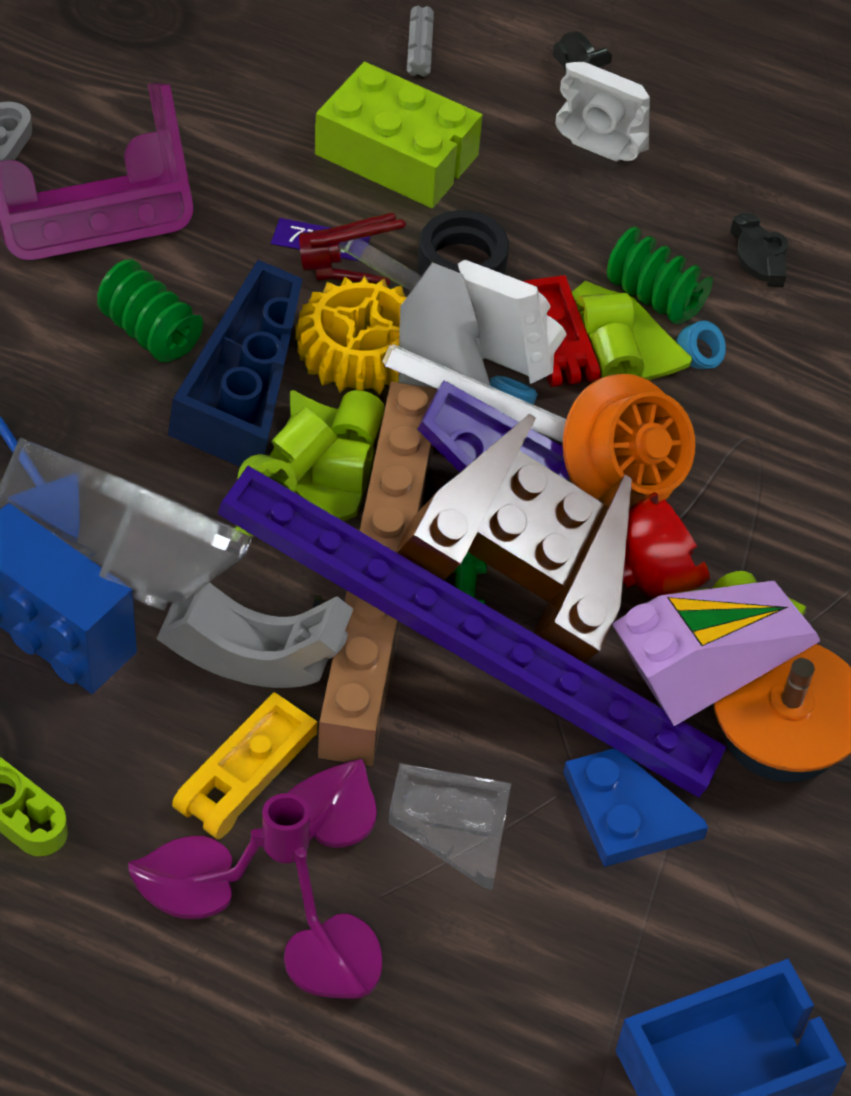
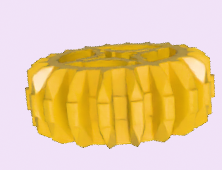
M364 275L362 280L357 283H352L347 277H344L341 286L327 282L323 293L312 292L308 303L302 304V310L299 313L298 324L295 330V339L298 340L297 352L300 355V361L305 362L308 374H318L322 386L335 382L339 393L347 387L360 391L372 388L380 396L384 385L390 386L391 382L398 383L399 372L386 367L382 360L389 345L395 344L399 346L400 305L406 299L402 286L389 289L385 279H382L377 284L369 283Z

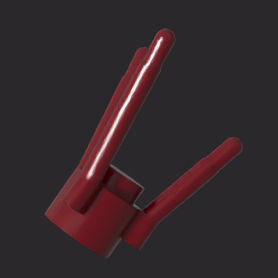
M387 213L330 229L299 233L303 271L316 270L317 281L327 279L343 280L344 277H347L351 282L357 283L365 275L369 283L377 284L382 279H385L387 286H389L391 282L388 277L333 268V263L342 262L341 242L403 229L406 226V221L403 219L396 220L394 213Z

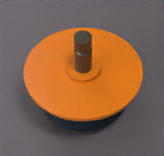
M818 644L813 645L713 703L716 718L722 728L723 737L730 752L744 767L764 778L780 782L805 781L822 774L829 767L841 762L851 754V667L838 655Z

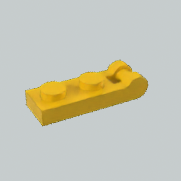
M273 692L181 786L173 799V808L185 817L194 815L203 822V829L216 839L223 838L232 829L237 817L317 734L318 721ZM214 787L226 794L218 803L207 797Z

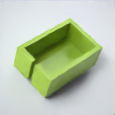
M364 61L317 111L315 155L433 209L454 184V177L458 179L479 155L483 114Z

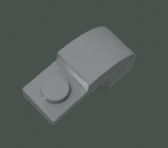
M204 580L175 597L156 639L193 664L228 679L270 688L301 687L320 681L328 659L333 658L344 646L348 637L345 629L353 608L336 596L300 615L291 617L270 616L242 606L210 582Z

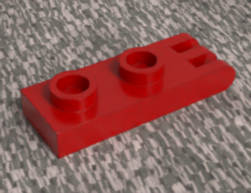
M566 275L524 280L523 282L536 286L539 293L547 299L551 306L547 316L557 321L567 334L554 353L553 373L546 376L549 386L558 387L562 385L561 370H564L570 385L581 383L580 368L582 367L588 382L600 379L599 364Z

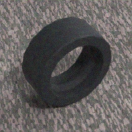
M468 210L444 212L430 219L421 230L417 268L421 277L432 262L460 273L458 264L442 259L436 251L448 245L464 244L481 249L490 257V259L478 265L505 275L510 242L505 229L491 217L480 212Z

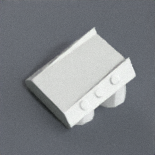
M586 62L566 63V74L561 80L560 91L567 101L557 113L555 122L562 135L571 139L572 144L616 162L620 160L632 161L639 153L649 150L650 97L644 87Z
M468 260L458 263L459 271L464 276L478 323L480 337L476 339L482 359H488L529 376L530 384L552 374L554 353L567 334L557 321L547 316L551 306L547 299L539 293L538 288Z

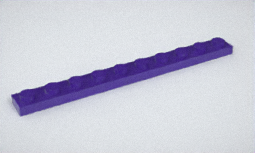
M250 466L246 467L222 500L217 514L696 797L699 798L707 789L726 749V746L684 721L674 726L662 708Z

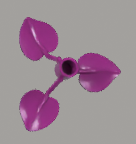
M362 759L326 769L300 782L287 793L278 794L268 799L262 810V829H253L251 831V840L234 868H232V856L229 850L215 839L205 836H188L172 840L145 857L128 862L129 875L143 897L161 911L183 919L206 918L225 910L232 898L229 882L238 881L242 878L259 847H263L265 852L276 862L285 864L295 862L306 919L311 930L296 933L290 938L285 947L284 965L290 979L296 986L308 993L329 998H362L364 995L371 994L380 981L382 953L375 933L363 920L346 913L337 914L321 924L316 912L307 866V850L309 842L313 837L326 847L342 848L359 843L372 832L377 817L376 802Z

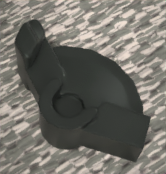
M580 32L564 34L559 42L554 43L553 56L563 66L565 74L566 63L586 62L600 68L612 62V53L606 47L595 51L586 36Z
M743 212L734 216L730 233L734 237L739 238L736 253L741 266L750 275L767 281V287H784L787 276L785 262L788 249L787 238L779 232H768L760 226V219L753 213Z

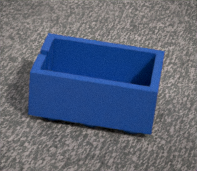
M7 503L0 509V628L11 635L15 644L22 651L30 655L36 653L49 662L55 673L62 680L69 684L76 682L91 694L95 693L137 653L132 589L12 504Z
M789 958L624 1019L615 1050L637 1096H831L847 1066L821 1016L809 1020L797 1046L794 1039L801 1037L814 1004Z

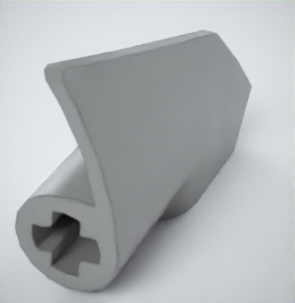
M432 262L400 305L399 347L490 386L476 339L480 337L479 327L464 276L461 273ZM399 372L398 383L435 388Z

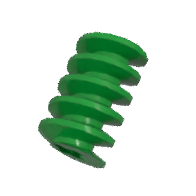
M637 226L629 228L618 240L610 254L607 266L608 280L615 286H622L623 290L629 295H637L641 303L652 305V308L658 314L667 315V318L674 324H683L692 319L705 304L711 292L713 277H707L699 283L702 270L698 265H692L683 273L687 261L684 256L677 255L669 262L671 257L670 247L664 245L654 252L657 242L654 237L646 236L640 241L642 233L640 228Z
M125 259L117 263L107 272L100 284L97 293V305L100 311L112 319L115 325L124 329L128 336L136 340L142 348L149 351L151 356L158 361L172 362L180 359L189 353L198 342L203 329L201 315H193L191 306L183 301L180 302L178 295L172 291H167L166 285L159 280H154L153 274L142 269L141 264L134 259Z

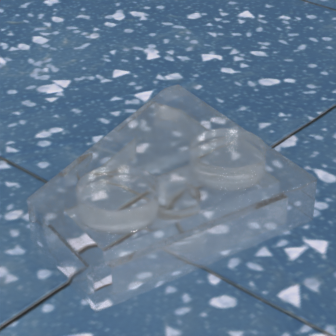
M399 763L388 823L483 888L493 890L511 783Z

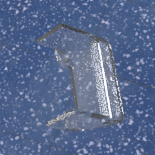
M19 438L0 483V509L7 503L12 504L81 554L103 565L99 574L100 577L135 589L133 598L161 610L165 609L168 601L180 604L245 558L253 539L252 536L148 488L23 438Z

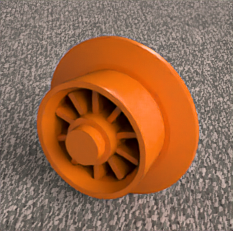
M615 374L600 378L580 393L568 413L563 432L565 466L572 484L597 500L624 475L632 478L629 509L653 492L658 493L659 502L663 499L666 500L673 490L685 480L694 461L695 434L688 414L675 399L666 395L659 387L642 377L631 374Z

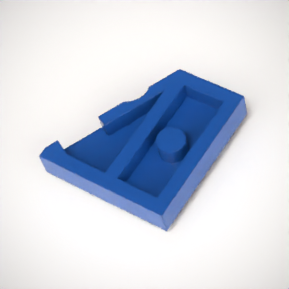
M614 748L565 762L563 774L604 867L705 839L708 830L706 821L631 758Z

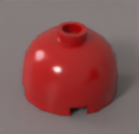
M656 492L640 500L629 509L622 583L626 589L636 585L644 595L653 599L661 595L697 590L711 580L705 561L695 566L691 558L693 549L697 548V545L689 531L665 499L659 502L658 493Z

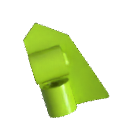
M584 281L572 291L599 364L602 378L615 374H631L652 380L679 372L691 365L692 357L629 294L608 290L588 281Z
M291 390V415L297 414L303 407H306L320 417L338 438L297 482L295 493L342 521L357 517L372 472L374 460L373 445L385 411L383 402L372 393L353 390L347 392L342 397L339 408L335 409L318 403L295 390Z
M303 407L297 414L291 415L286 426L271 441L274 449L270 456L258 454L246 459L239 468L237 479L246 467L250 466L295 493L297 482L338 439L337 435L314 412ZM236 525L232 542L238 546L254 536Z

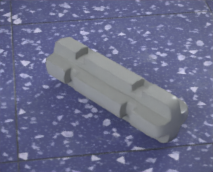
M417 5L410 12L407 71L411 76L419 74L425 77L431 71L434 11L429 6L422 8Z

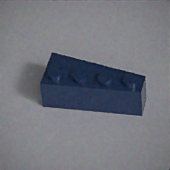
M256 261L174 396L168 436L239 467L251 456L265 455L298 305L302 278L263 261Z

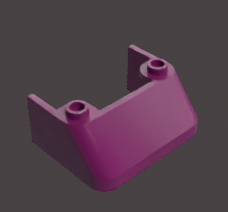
M147 84L156 131L137 135L128 143L124 153L126 176L37 193L34 177L27 166L16 160L0 161V232L6 248L14 256L22 260H36L181 230L189 223L193 215V201L170 84Z

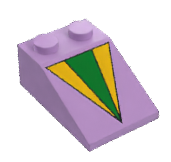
M775 581L661 595L647 603L633 607L625 616L612 623L638 672L674 726L820 642L816 631Z

